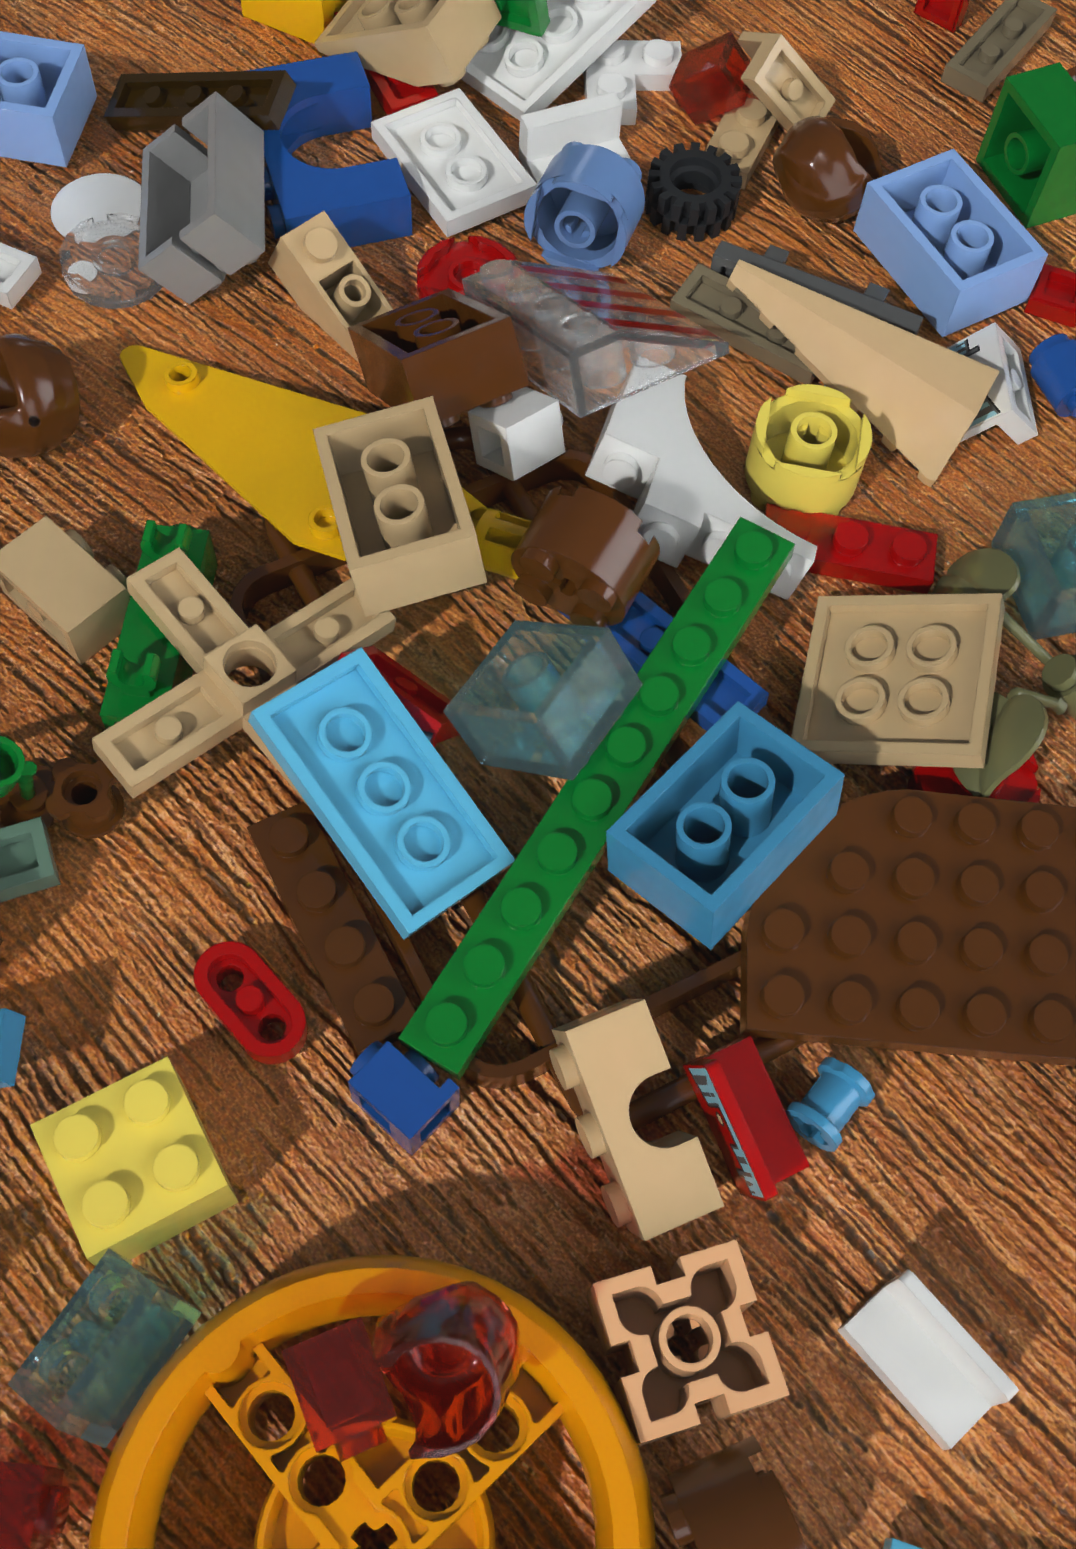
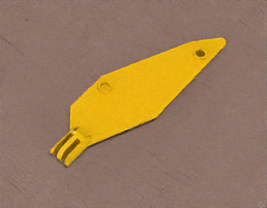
M131 345L121 351L120 360L145 408L294 545L346 561L313 429L367 413L144 346ZM462 488L477 535L484 570L517 580L518 576L512 567L511 556L532 521L496 509L487 508Z

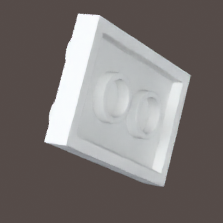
M460 88L371 122L373 141L387 159H398L408 187L446 237L527 205L537 186V183Z

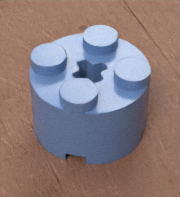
M576 141L567 143L554 156L528 200L524 212L525 231L530 241L534 236L538 244L544 249L541 256L550 265L564 271L597 274L600 268L610 264L612 267L619 262L644 211L645 194L641 183L642 172L639 165L630 158H622L607 148L582 144Z

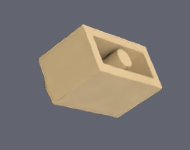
M45 516L0 549V586L3 592L78 663L82 665L121 634L130 599V594L127 591L126 577L111 564L105 568L94 559L90 546L75 530L69 529L67 532H64L51 519Z

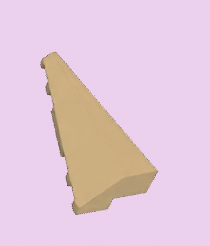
M740 259L726 284L732 292L738 288L760 310L759 319L769 329L776 326L796 347L794 354L826 387L838 390L852 400L850 407L855 412L859 410L862 414L866 415L868 420L883 434L881 442L891 452L898 449L919 470L917 478L928 487L934 484L977 416L1000 372L999 370Z

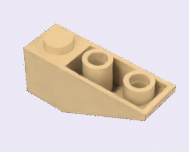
M323 211L281 236L268 264L300 309L359 363L348 327L394 309L329 216Z

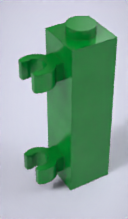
M153 520L146 521L140 543L142 553L137 571L180 547L213 586L218 563L209 530L197 529L187 524L179 523L173 526L157 525ZM131 595L117 649L114 648L112 650L106 672L108 683L99 714L105 729H108L189 679L193 673L191 666Z

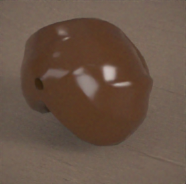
M810 116L798 121L788 130L773 155V168L786 201L802 216L819 222L836 223L856 215L859 212L867 182L883 176L878 147L869 132L854 121L838 117Z
M17 333L0 336V456L10 459L14 457H35L48 453L66 441L74 433L78 425L80 399L73 368L65 354L46 340Z

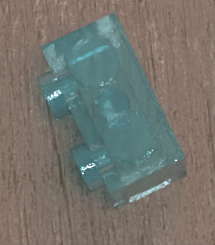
M109 1248L7 1385L57 1430L106 1448L136 1406L149 1383L178 1348L202 1312L153 1273Z

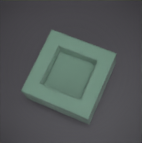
M41 817L0 828V903L61 885L48 830Z

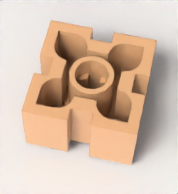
M737 1239L679 1257L669 1270L670 1281L656 1284L652 1268L648 1266L593 1283L586 1296L603 1355L606 1356L622 1351L629 1375L620 1378L613 1388L638 1447L688 1431L700 1425L701 1422L696 1406L711 1402L716 1419L719 1421L774 1403L790 1395L769 1332L749 1336L742 1313L757 1301V1297ZM674 1326H682L684 1337L694 1333L700 1343V1348L690 1356L691 1363L681 1361L680 1355L675 1357L668 1347L667 1342L674 1336Z

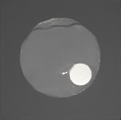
M124 213L106 214L108 220L94 223L92 217L80 222L65 236L59 250L64 281L75 296L89 305L117 309L133 307L145 302L163 288V286L138 270L140 217Z

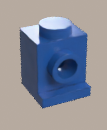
M380 1041L370 1044L357 1057L350 1068V1073L354 1075L348 1081L352 1101L411 1156L460 1106V1087L448 1078L439 1088L434 1084L439 1079V1075L420 1054L409 1049L403 1055L389 1041L384 1045Z

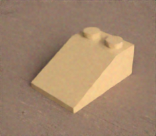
M348 0L315 41L314 45L319 53L327 56L357 51L364 69L416 87L439 84L441 87H447L455 84L465 75V68L477 51L488 43L489 35L502 18V15L494 0Z

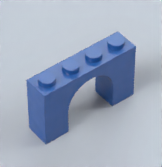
M358 52L247 70H286L296 84L280 129L263 130L265 201L271 200L273 204L267 206V212L274 239L280 238L323 211L326 212L350 247L411 236V194L397 158L330 169L308 165L292 156V153L298 147L310 140L371 128L370 84Z

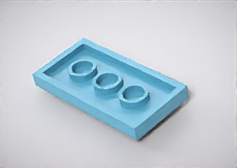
M362 647L251 711L248 722L403 940L508 869L515 861L513 855Z

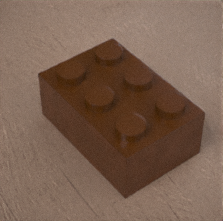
M449 288L348 327L368 391L391 407L433 396L443 428L458 422L460 413L477 406L491 408L502 405L512 399V392L530 385L511 316Z

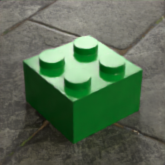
M1060 62L1006 77L976 157L977 163L1025 229L1076 214V82Z

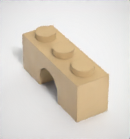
M626 999L552 1029L558 1046L549 1050L550 1059L564 1090L574 1087L583 1111V1115L575 1118L576 1128L589 1157L593 1159L600 1156L610 1182L601 1186V1193L614 1224L618 1228L626 1225L628 1231L647 1241L724 1207L697 1136L678 1130L656 1140L643 1141L632 1127L629 1117V1105L635 1089L648 1077L671 1068L645 999Z

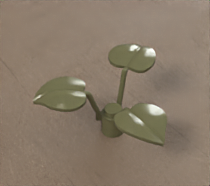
M977 549L966 553L949 567L947 574L939 579L932 594L1002 593L1005 601L1020 585V569L1007 553L999 549ZM1006 611L1004 613L1003 626L1045 665L1042 670V685L1048 695L1020 687L1011 689L1006 698L994 692L984 768L953 767L954 773L962 785L973 796L988 798L998 784L1019 769L1037 750L1048 729L1049 719L1045 707L1051 708L1057 715H1062L1066 712L1071 718L1076 720V655L1059 654L1052 657Z

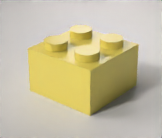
M168 1056L30 1125L84 1255L88 1261L104 1273L239 1202L182 1079Z

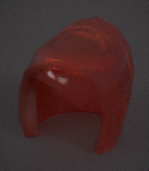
M474 1281L451 1284L416 1296L377 1320L372 1341V1359L376 1367L382 1369L395 1389L403 1394L416 1426L415 1442L408 1450L411 1459L442 1458L458 1453L481 1440L504 1408L509 1393L519 1377L520 1331L518 1323L501 1297Z

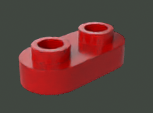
M235 941L215 944L203 952L195 965L193 974L197 992L203 1003L247 1055L257 1062L269 1065L284 1063L295 1057L303 1048L308 1035V1024L304 1010L299 1001L258 954L249 946ZM230 974H238L244 978L240 987L233 991H225L220 988L222 980ZM279 1022L286 1026L285 1033L277 1040L270 1041L262 1037L263 1029L270 1023Z

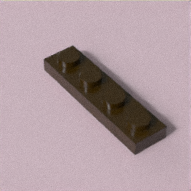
M286 70L121 74L103 117L115 130H167L174 124L182 130H187L182 126V118L216 91L262 130H279L296 84Z

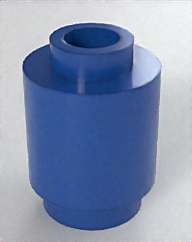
M1063 333L1056 334L1042 341L1031 352L1029 356V363L1032 366L1030 374L1058 416H1073L1076 418V340H1070Z

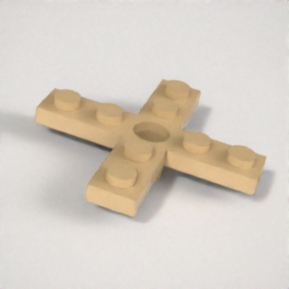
M180 547L126 578L128 593L196 674L93 737L92 744L95 753L134 799L243 728L305 802L248 722L250 713L335 663L341 652L371 646L394 631L396 617L390 611L365 617L352 578L264 632L257 624L248 628ZM255 666L266 671L272 678L262 685L246 687L233 682L228 677V674L239 667Z

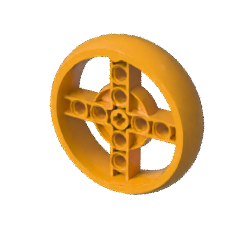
M361 1255L328 1260L300 1268L258 1286L231 1302L201 1325L172 1354L149 1383L132 1410L111 1453L98 1491L88 1549H155L161 1508L172 1473L185 1444L200 1419L212 1404L273 1482L258 1519L254 1549H360L363 1545L356 1539V1535L366 1524L375 1531H380L387 1525L393 1528L397 1541L390 1545L389 1549H496L494 1520L486 1491L559 1418L573 1442L586 1478L595 1524V1549H656V1533L647 1474L639 1447L623 1408L605 1377L588 1354L556 1320L526 1297L494 1279L467 1268L429 1258L404 1255ZM367 1316H402L436 1322L472 1335L496 1349L509 1359L510 1362L437 1432L418 1423L392 1417L355 1419L331 1428L270 1351L291 1338L337 1321ZM284 1396L290 1398L295 1412L292 1427L286 1435L278 1440H262L255 1429L257 1409L270 1397ZM490 1407L506 1409L517 1422V1439L513 1446L503 1452L494 1453L486 1451L478 1445L473 1435L474 1420L480 1412ZM331 1457L340 1461L345 1470V1486L336 1501L327 1506L318 1507L307 1499L304 1493L303 1479L305 1472L313 1462L320 1458ZM433 1463L448 1465L455 1471L460 1483L459 1494L453 1505L440 1512L424 1510L419 1506L414 1497L413 1487L416 1476L421 1469Z

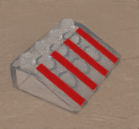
M499 259L485 263L480 267V272L462 279L465 296L511 316L528 380L551 397L558 399L560 404L579 418L729 354V343L612 273Z

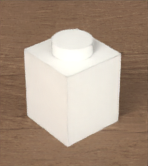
M528 387L512 392V399L502 405L491 408H481L478 406L468 411L476 464L512 481L521 478L565 453L562 429L563 416L559 400Z

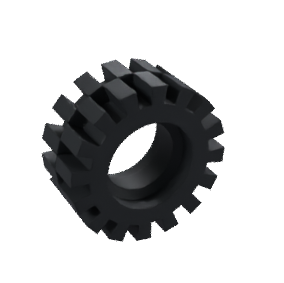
M691 142L690 150H685L683 143L674 144L673 153L665 148L660 151L659 159L654 157L652 160L647 181L645 211L646 214H650L649 221L653 226L662 223L661 232L668 236L672 230L677 231V240L685 241L686 234H693L694 242L703 241L705 232L708 233L711 239L719 236L720 228L726 232L731 226V221H734L742 185V176H739L740 168L737 163L730 165L732 157L726 152L717 157L718 148L709 145L707 151L699 150L700 143ZM693 189L701 191L705 194L693 195L685 193L681 190Z

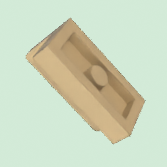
M749 31L741 33L737 42L752 60L740 79L787 132L795 123L804 118L827 116L836 99L782 34Z

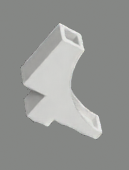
M635 352L615 394L585 476L638 499L634 513L643 521L638 532L648 545L653 536H655L660 546L658 560L675 568L678 567L684 555L709 565L740 517L795 543L792 558L770 591V593L788 600L814 563L817 546L772 521L750 504L728 483L710 461L692 428L685 402V380L687 376Z

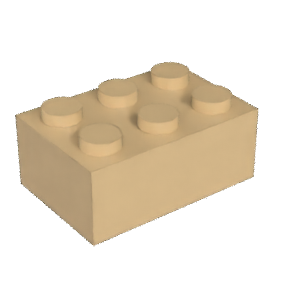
M433 396L313 429L348 569L365 617L487 583L477 535Z

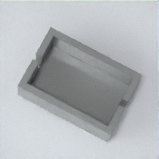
M216 91L182 118V126L204 142L208 149L174 124L143 149L138 270L188 304H191L208 291L217 289L224 281L226 274L231 276L245 265L254 263L265 252L264 131Z

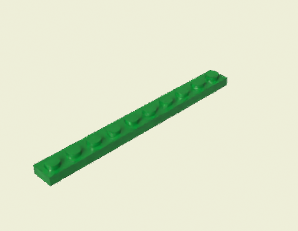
M742 517L738 519L398 1037L401 1045L416 1051L425 1060L460 1081L606 851V831L641 796L792 558L795 543Z

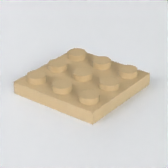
M1002 593L818 596L791 738L829 764L984 768L1005 613Z

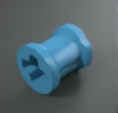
M825 1057L817 1068L820 1077L802 1101L791 1102L785 1112L793 1129L799 1135L820 1149L835 1152L843 1141L840 1134L841 1130L859 1106L867 1107L876 1095L870 1082L852 1066L833 1057Z

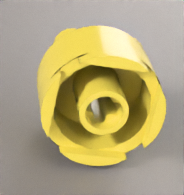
M800 384L789 387L785 395L776 398L772 402V397H770L763 403L758 412L745 461V477L751 490V500L756 507L763 511L765 510L766 503H770L786 510H796L802 513L820 512L838 516L840 510L852 498L872 444L871 424L865 414H863L862 419L850 407L852 400L838 390L815 384Z

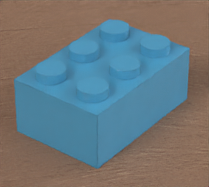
M737 701L606 831L608 871L711 950L751 908L760 895L837 815L845 774Z

